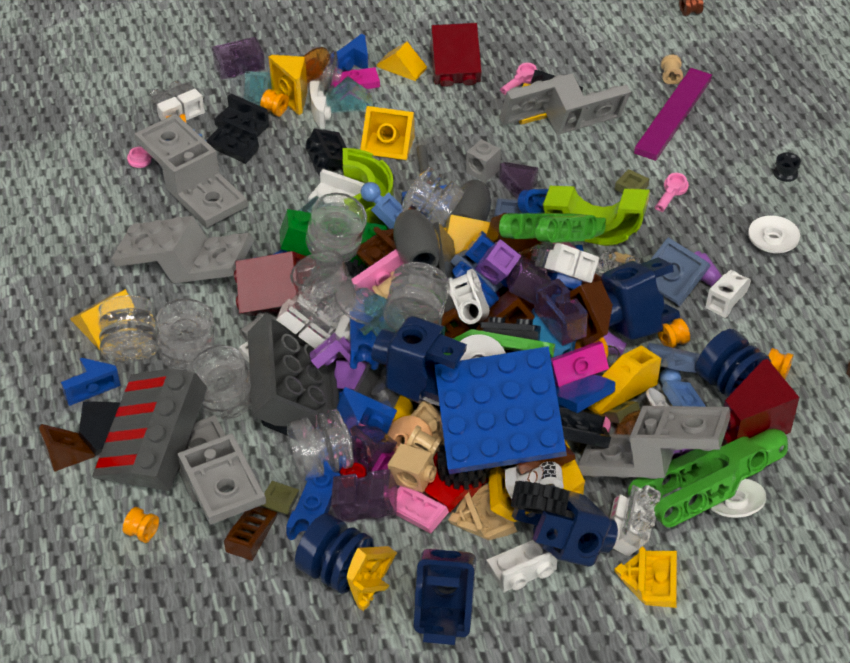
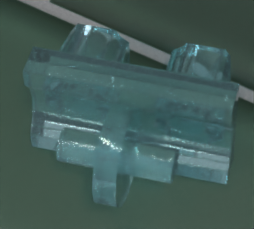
M378 294L368 296L364 302L365 313L373 317V320L363 326L360 331L364 336L372 331L376 337L384 328L394 332L397 331L408 318L402 310L407 301L402 296L387 307V301L384 297Z

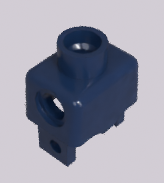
M659 257L641 264L629 261L602 274L601 281L613 305L609 327L629 340H636L662 332V324L680 318V313L677 309L664 304L663 295L658 291L656 278L674 272L673 264Z
M410 316L404 321L397 332L386 328L380 331L372 348L371 359L386 365L385 385L390 391L419 404L424 397L439 402L434 365L442 364L454 369L466 352L467 344L445 336V326Z
M569 491L566 510L572 511V518L543 511L542 514L534 512L525 514V510L514 509L512 514L514 520L533 524L534 536L532 539L560 561L591 567L596 563L599 553H609L617 540L618 526L616 521L609 518L583 494Z
M425 549L421 553L417 566L414 629L416 632L424 634L423 642L455 645L456 637H466L470 633L476 572V557L473 553L439 549Z

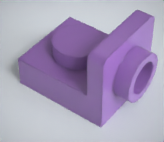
M333 333L309 353L311 362L318 369L323 364L328 366L338 357L337 353L340 351L350 363V342L345 336L340 339L336 333Z

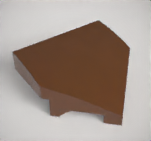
M374 227L373 230L376 235L354 249L356 256L368 268L396 249L393 228L381 230L379 227Z

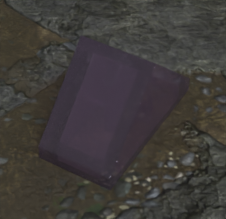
M503 162L500 164V182L518 200V196L523 190L537 188L538 167Z
M354 425L350 428L353 461L363 465L366 474L369 475L382 453H392L397 442L376 426Z

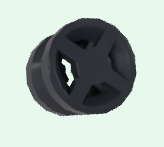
M789 152L779 154L776 158L774 176L783 182L796 180L801 163L800 158L796 154Z

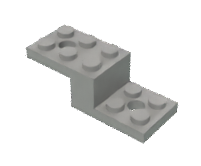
M573 73L557 75L550 80L536 81L531 85L521 88L514 87L507 91L499 118L502 124L506 125L546 113L555 133L560 135L621 117L631 91L626 84L619 87L612 86L605 91L591 92L584 96Z
M177 114L135 133L136 142L162 166L166 189L206 228L248 207L247 199L219 173L216 150ZM216 199L217 201L210 202L209 200Z
M193 216L155 220L153 222L131 225L127 229L123 240L117 246V250L111 260L116 267L158 261L173 283L234 276V271L236 270L235 261L245 260L254 239L250 233L207 238Z
M642 406L631 435L610 434L609 448L587 444L578 467L582 476L665 478L675 450H720L731 417L730 408Z
M216 415L195 422L185 451L177 453L180 464L178 473L192 502L199 501L209 524H214L266 504L265 495L233 433L225 435ZM234 488V489H233L232 491H230V492H223V491H226V490H228V489Z

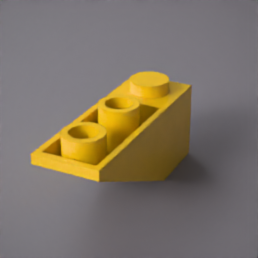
M642 345L621 355L601 376L615 382V392L587 408L594 413L603 414L647 391L649 388L658 385L661 358Z

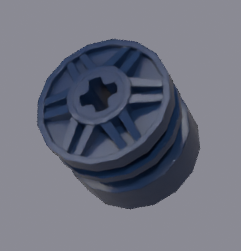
M727 329L716 335L706 345L696 363V372L710 385L717 386L718 391L721 394H725L726 398H728L762 360L767 358L770 362L771 360L768 355L760 352L759 348L750 346L749 341L735 329Z
M329 513L321 514L310 524L300 540L295 555V567L314 579L321 578V582L324 585L331 586L338 593H347L350 590L347 573L357 548L374 547V540L371 536L361 533L355 527L347 528V524Z

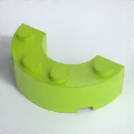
M343 148V174L345 177L363 182L364 184L374 182L379 186L382 197L388 192L394 197L393 174L386 162L373 158L372 153L364 150ZM361 193L353 197L344 198V219L384 224L371 211L376 204L364 200Z
M550 185L543 208L545 213H572L605 218L606 227L604 234L592 239H585L583 242L603 246L615 245L628 240L631 234L637 233L640 229L649 202L650 190L624 189L621 200L612 206L601 207L584 201L577 194L575 186Z

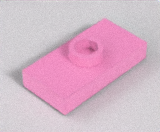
M395 249L351 280L365 298H371L376 294L372 287L374 285L379 286L388 279L392 271L401 278L410 272L411 269L403 263Z
M400 486L384 504L388 511L430 534L449 513L447 506L416 490Z

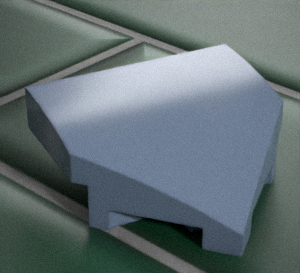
M649 342L647 349L661 358V367L697 373L696 363L700 354Z

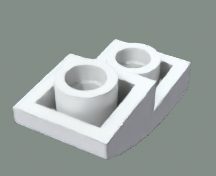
M310 81L312 115L320 129H325L326 120H331V106H327L324 91H320V82Z

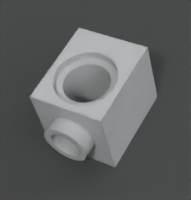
M482 139L467 151L466 173L486 183L500 170L501 149Z

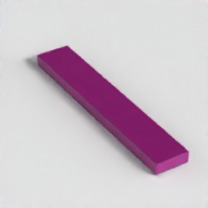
M694 68L689 69L635 146L634 154L654 161L659 158L711 82L712 74Z

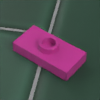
M375 67L331 74V82L335 94L380 87V80Z
M600 341L551 358L554 381L558 387L609 369L604 346Z

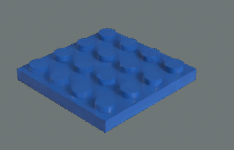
M549 346L461 360L454 369L442 364L434 365L449 474L567 456Z

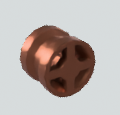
M679 0V7L683 16H688L693 12L701 14L703 12V0Z

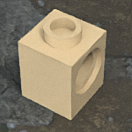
M404 444L399 445L388 463L393 484L422 493L428 483L433 482L437 472L431 452Z

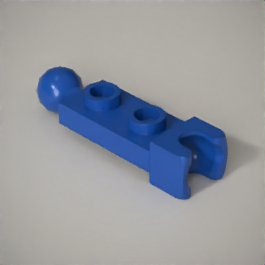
M362 297L355 300L352 307L353 311H350V368L356 369L359 362L366 361L370 363L371 369L376 370L379 363L371 359V353L378 336V313L373 312L374 305L369 298Z
M335 452L325 454L321 459L322 469H312L295 511H292L287 522L286 533L289 540L296 539L298 533L306 531L317 517L329 512L341 482V474L338 472L343 467V459L340 454Z

